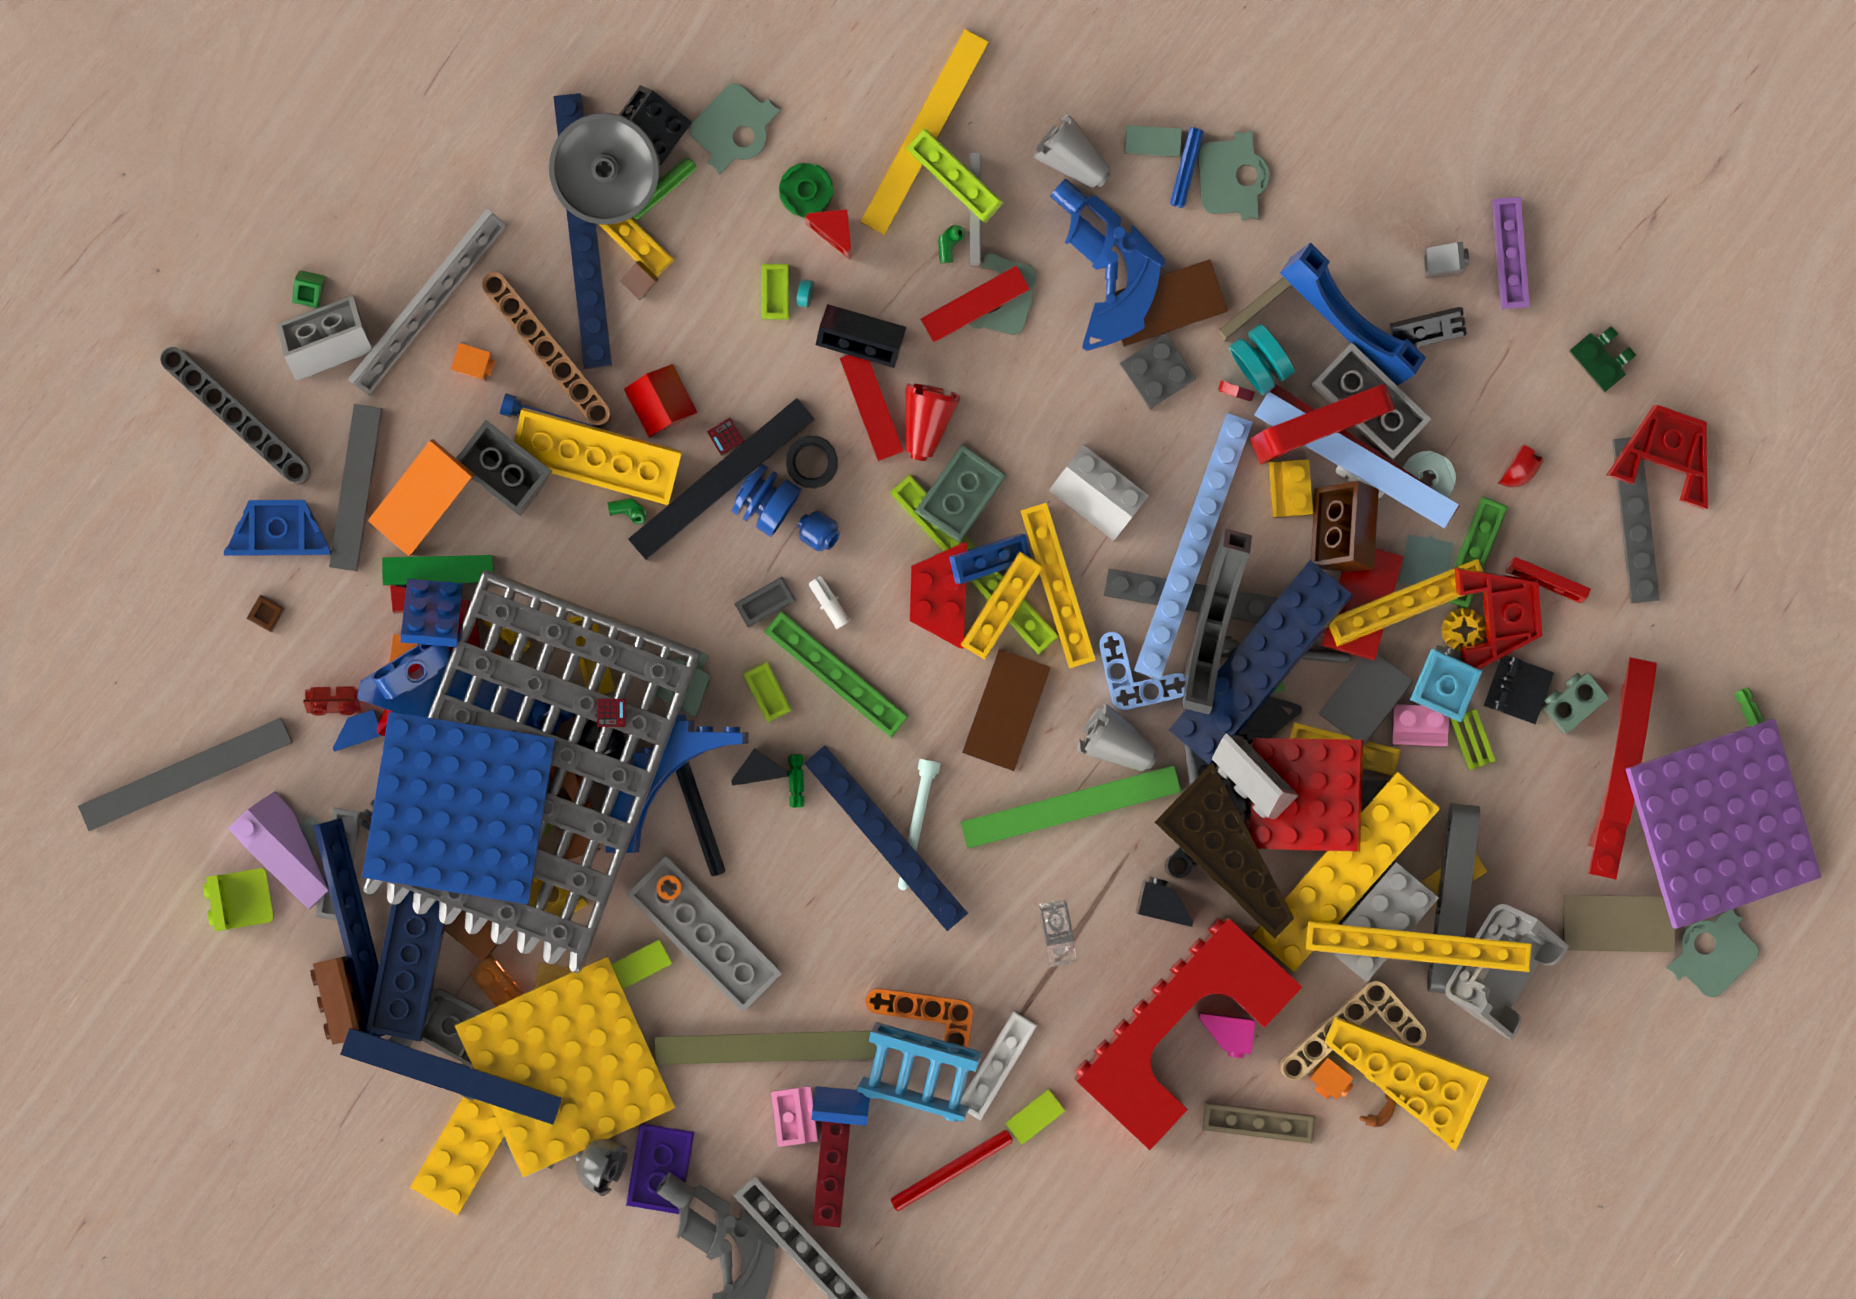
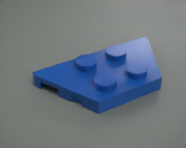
M249 500L243 511V516L237 523L233 531L234 534L224 550V556L331 555V549L306 500Z

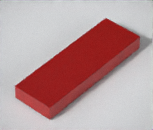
M1515 556L1509 562L1506 569L1507 573L1518 578L1535 580L1539 582L1540 587L1580 604L1588 598L1591 591L1589 587Z

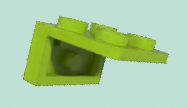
M264 868L206 877L207 883H203V891L206 900L210 899L211 910H208V921L210 927L214 926L215 932L269 923L274 920L268 876Z

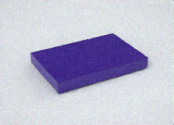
M646 1123L639 1124L626 1206L679 1214L678 1207L658 1195L656 1190L669 1172L680 1178L683 1182L687 1181L694 1131Z

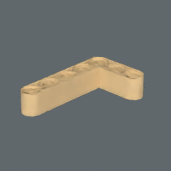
M1370 980L1283 1057L1280 1062V1071L1290 1080H1299L1333 1051L1326 1045L1325 1038L1328 1034L1327 1028L1333 1023L1335 1016L1361 1025L1376 1012L1402 1042L1415 1047H1419L1425 1042L1426 1030L1383 982ZM1374 985H1379L1382 989V996L1380 999L1373 1001L1368 995L1369 989ZM1352 1004H1359L1362 1008V1013L1357 1019H1351L1348 1015V1008ZM1392 1006H1398L1401 1010V1016L1396 1021H1390L1387 1017V1011ZM1415 1026L1420 1034L1417 1040L1410 1042L1406 1038V1031L1408 1028ZM1312 1041H1318L1321 1045V1051L1316 1056H1310L1307 1053V1045ZM1291 1060H1298L1301 1066L1299 1072L1293 1075L1288 1074L1286 1071L1287 1063Z

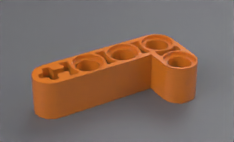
M874 988L867 994L865 999L866 1006L872 1013L945 1023L944 1041L948 1042V1038L952 1033L959 1032L964 1036L962 1046H968L973 1011L967 1001L885 988ZM876 993L882 994L881 997L884 1000H890V994L896 995L893 1001L894 1011L888 1010L890 1004H881L880 1008H875V1004L870 1002V998H875ZM908 997L913 1001L914 1006L911 1011L902 1012L899 1010L897 1003L900 998ZM930 1001H936L941 1006L940 1013L936 1016H930L925 1012V1005ZM957 1005H964L968 1009V1015L963 1020L955 1019L952 1015V1010Z

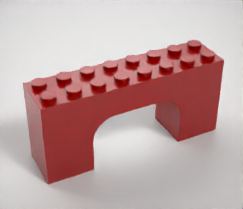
M1218 917L1208 927L1207 930L1210 934L1204 940L1199 937L1188 950L1191 954L1185 960L1179 958L1169 969L1172 974L1165 981L1161 978L1151 988L1152 996L1147 1001L1142 998L1132 1009L1135 1014L1128 1021L1123 1018L1113 1029L1115 1035L1109 1041L1104 1039L1094 1049L1096 1053L1094 1058L1090 1062L1085 1059L1075 1070L1076 1074H1078L1075 1077L1076 1082L1149 1150L1158 1143L1188 1110L1154 1077L1151 1069L1152 1052L1156 1045L1194 1004L1210 994L1227 995L1265 1028L1302 989V986L1227 917L1223 920Z

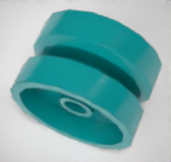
M1259 324L1248 332L1251 345L1240 338L1231 344L1228 349L1253 387L1261 395H1265L1275 387L1272 374L1277 379L1284 381L1294 374L1295 370L1281 345L1262 324Z

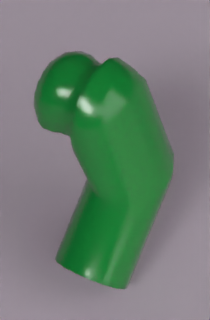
M952 225L939 236L940 264L953 262L952 248L965 236V230L962 226Z
M632 498L607 502L610 516L624 513L637 525L643 524L646 520L647 512L645 508Z

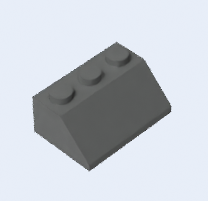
M487 420L484 421L456 457L457 460L475 474L472 478L475 482L519 516L524 513L538 495L552 470Z

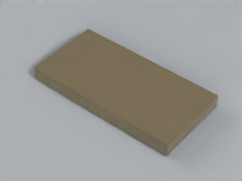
M1563 895V941L1569 946L1567 950L1675 952V928H1672L1663 896Z

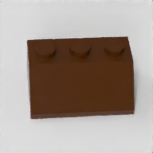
M1361 481L1315 488L1310 560L1322 570L1357 572L1374 569L1379 490Z
M346 956L314 963V969L310 970L313 985H318L320 996L317 997V1003L320 1013L325 1012L327 1023L323 1024L326 1039H331L332 1045L345 1042L349 1027L365 1032Z

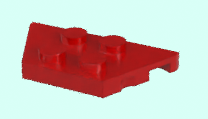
M962 542L911 566L910 622L961 649H964L961 643L965 638L967 582L962 584L955 583L949 556L968 551V542Z

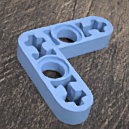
M1108 632L1100 638L1099 649L1112 703L1117 709L1130 710L1184 696L1185 687L1181 688L1182 693H1177L1176 689L1168 690L1169 697H1163V687L1160 683L1161 680H1165V686L1173 684L1174 678H1179L1180 682H1185L1184 674L1174 673L1161 676L1160 680L1153 678L1134 683L1123 638L1116 632ZM1112 636L1114 641H1119L1115 651L1116 655L1122 653L1123 659H1114L1107 662L1106 656H1112L1110 649L1104 648V643L1108 642L1107 637ZM1115 663L1122 664L1126 669L1125 676L1121 679H1115L1110 674V668ZM1147 684H1154L1158 687L1159 694L1156 699L1149 700L1144 697L1143 689ZM1139 686L1138 695L1142 703L1137 704V698L1128 700L1127 706H1123L1122 702H1117L1116 697L1120 696L1121 690H1125L1126 694L1135 693L1133 687Z

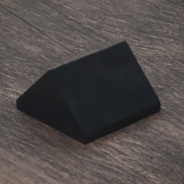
M754 748L731 782L732 786L785 778L789 777L786 769Z

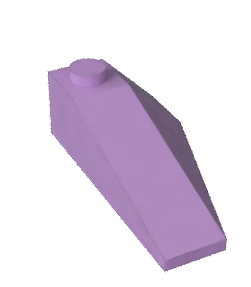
M274 791L247 809L228 829L308 909H311L329 892V888L308 846L306 836L303 835L298 824L295 812Z

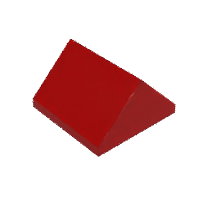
M847 209L808 213L805 216L808 227L849 259L852 256Z
M673 364L649 372L624 388L649 438L698 413Z

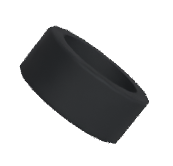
M808 435L799 438L790 446L786 454V467L789 476L796 484L804 488L816 489L825 486L833 479L838 467V458L834 447L827 440L819 436ZM808 446L821 448L828 458L826 471L816 478H807L801 475L796 467V457L799 451Z

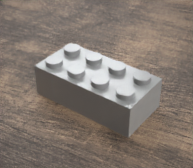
M1351 343L1310 386L1329 404L1385 383L1395 410L1353 427L1382 455L1393 460L1427 425L1431 418Z
M1394 860L1339 925L1410 932L1439 897L1399 862ZM1332 953L1365 982H1368L1387 959Z

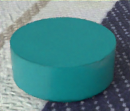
M803 279L800 282L797 293L798 306L809 308L814 292V281Z

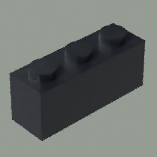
M827 304L815 345L895 368L906 327Z

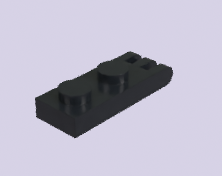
M1451 308L1390 323L1391 335L1403 341L1408 339L1415 347L1465 336L1467 329L1466 327H1461L1466 324L1465 318L1460 317L1464 315L1463 308Z

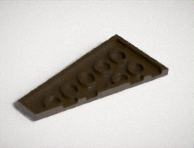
M1211 763L1154 823L1273 938H1276L1294 917L1232 802L1226 787L1222 783L1216 768Z

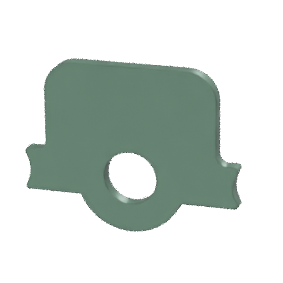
M730 84L693 121L690 132L692 137L711 155L707 164L713 166L720 175L735 158L741 160L751 159L763 150L767 139L765 127L780 112V109L774 107L769 99L760 103L743 86ZM741 126L751 128L755 135L753 143L747 147H740L733 141L734 131Z
M1252 131L1246 133L1235 132V139L1232 141L1208 142L1202 145L1198 153L1203 208L1211 214L1238 212L1241 215L1242 221L1248 218L1258 220L1257 196L1267 187L1270 173L1266 162L1260 156L1254 154ZM1243 165L1252 166L1257 172L1256 182L1250 186L1241 185L1236 179L1238 168Z
M1731 909L1723 912L1714 922L1702 920L1688 926L1681 939L1683 952L1666 969L1672 971L1677 980L1686 976L1705 996L1716 997L1757 959L1758 948L1739 928V923L1743 918L1736 915L1734 910ZM1709 933L1713 936L1715 947L1712 952L1708 954L1697 952L1694 947V940L1697 935Z

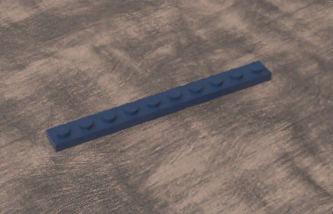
M581 93L553 96L558 137L571 123L584 117ZM566 209L584 368L612 366L597 226L595 223H590L576 217Z

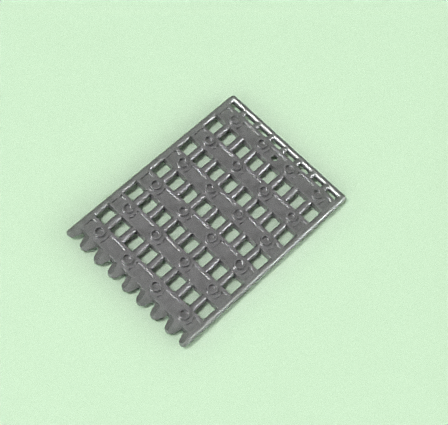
M483 571L458 634L457 647H454L427 718L556 738L552 765L556 766L557 769L546 795L539 845L548 823L562 828L563 832L554 854L541 849L537 851L533 877L544 882L535 906L392 882L387 884L388 902L394 905L399 904L411 890L414 892L413 910L417 914H425L436 900L440 901L439 919L443 924L452 923L462 910L466 911L465 929L469 934L478 933L485 923L490 920L492 921L491 939L494 943H504L511 933L516 930L518 931L517 948L520 953H530L537 943L543 940V958L545 962L549 964L556 963L563 953L569 950L570 970L574 973L581 972L700 658L699 650L491 571ZM489 584L504 588L503 597L487 591ZM515 594L530 598L529 607L513 601ZM544 603L557 608L555 616L539 611L541 604ZM570 613L583 618L581 626L565 621L567 614ZM477 617L492 623L483 649L467 643ZM597 623L610 628L607 636L592 631L593 624ZM503 627L518 632L509 659L493 653ZM623 633L636 638L633 646L618 641L619 634ZM579 636H583L586 639V644L583 647H579L576 644V639ZM529 637L544 642L535 668L519 663ZM646 642L662 648L659 656L643 650ZM555 647L571 652L561 678L545 673ZM672 652L688 658L685 666L669 660ZM581 657L597 662L587 688L572 683ZM607 666L623 672L613 698L598 693ZM457 669L473 675L463 701L448 695ZM633 676L649 682L639 708L626 703V727H602L594 750L578 745L587 719L597 722V699H625ZM483 679L499 685L489 711L474 705ZM659 686L675 692L665 718L650 712ZM509 689L525 695L516 720L500 715ZM535 699L551 705L542 730L526 725ZM561 709L577 714L568 740L552 735ZM613 728L629 734L620 760L604 754ZM639 738L655 744L646 770L630 764ZM567 771L583 776L574 802L558 797ZM593 781L609 786L600 812L584 806ZM619 791L635 796L626 822L610 816ZM574 833L589 838L580 864L565 859ZM600 843L615 848L606 874L591 869ZM366 878L363 892L368 895L375 893L383 881ZM554 885L570 891L561 916L545 911ZM580 895L596 901L587 926L571 921Z

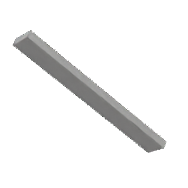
M489 209L483 212L348 378L350 382L368 396L506 228L507 225Z

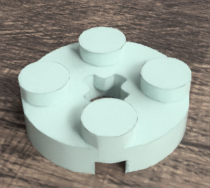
M1432 451L1419 452L1411 456L1402 467L1418 479L1423 477L1424 471H1427L1429 475L1434 474L1435 479L1432 480V486L1430 487L1447 498L1453 491L1456 481L1454 467L1446 457Z

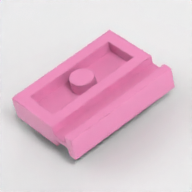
M1395 705L1392 718V745L1448 747L1449 717L1422 705Z
M811 1086L771 1091L778 1147L818 1142L816 1121L811 1120L813 1109Z

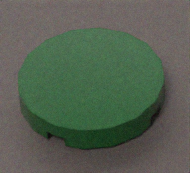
M798 163L790 167L783 174L779 185V196L784 207L790 213L805 218L808 213L824 212L830 205L833 197V182L828 172L821 166L811 163Z

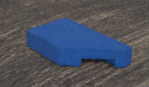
M375 709L347 718L333 746L334 752L382 736L377 731L379 720Z

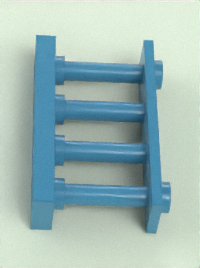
M876 1022L871 1030L868 1041L875 1043L877 1046L870 1078H862L857 1092L863 1093L864 1096L871 1099L881 1098L941 1115L948 1121L963 1122L969 1110V1106L960 1104L967 1075L970 1071L976 1072L983 1052ZM890 1048L900 1050L904 1054L896 1086L881 1082L887 1052ZM916 1056L928 1058L930 1061L923 1093L907 1089ZM944 1063L957 1068L950 1101L934 1097L941 1064Z

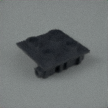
M1506 655L1500 658L1483 706L1536 725L1554 672L1523 662L1519 658Z

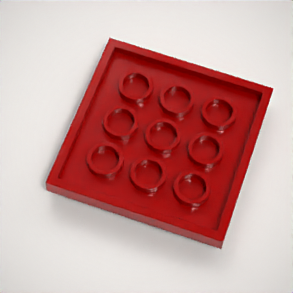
M1253 738V749L1299 795L1276 819L1268 818L1267 816L1262 818L1253 809L1255 804L1251 801L1250 835L1258 849L1360 852L1364 740Z

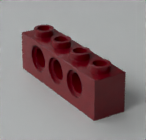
M822 1122L812 1225L838 1228L841 1226L851 1124Z

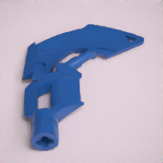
M1065 178L1050 195L1056 203L1071 215L1070 229L1065 243L1073 245L1093 263L1092 267L1096 270L1105 268L1106 301L1094 304L1082 345L1083 350L1090 351L1123 340L1144 329L1143 319L1153 301L1159 281L1160 267H1165V259L1134 225H1132L1131 232L1128 234L1120 226L1121 217L1096 195L1091 197L1085 196ZM1086 206L1107 224L1106 236L1102 235L1080 215V212ZM1113 246H1116L1120 251L1127 269L1126 289L1117 296L1116 280H1118L1119 256L1115 251H1112ZM1091 337H1092V338H1095V339L1102 340V341H1099V342L1090 344V338H1091Z

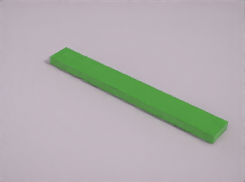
M1170 766L961 822L967 848H972L1180 793L1181 789L1175 767Z

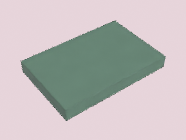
M961 444L915 512L960 543L1007 475Z

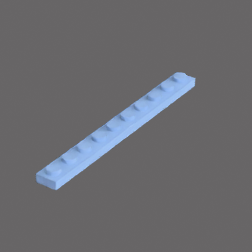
M1229 413L1225 416L1134 669L1138 673L1158 680L1161 679L1253 423L1251 421Z

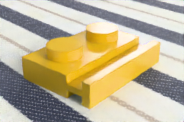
M1309 459L1269 462L1272 518L1313 515Z

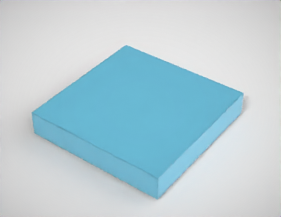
M1431 649L1410 700L1458 722H1462L1482 670L1435 649Z

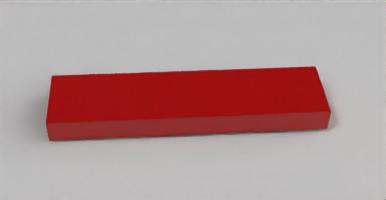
M1016 265L922 317L920 320L933 343H936L1028 292L1030 288Z
M850 355L841 357L842 367L878 462L903 453L902 445L871 362Z

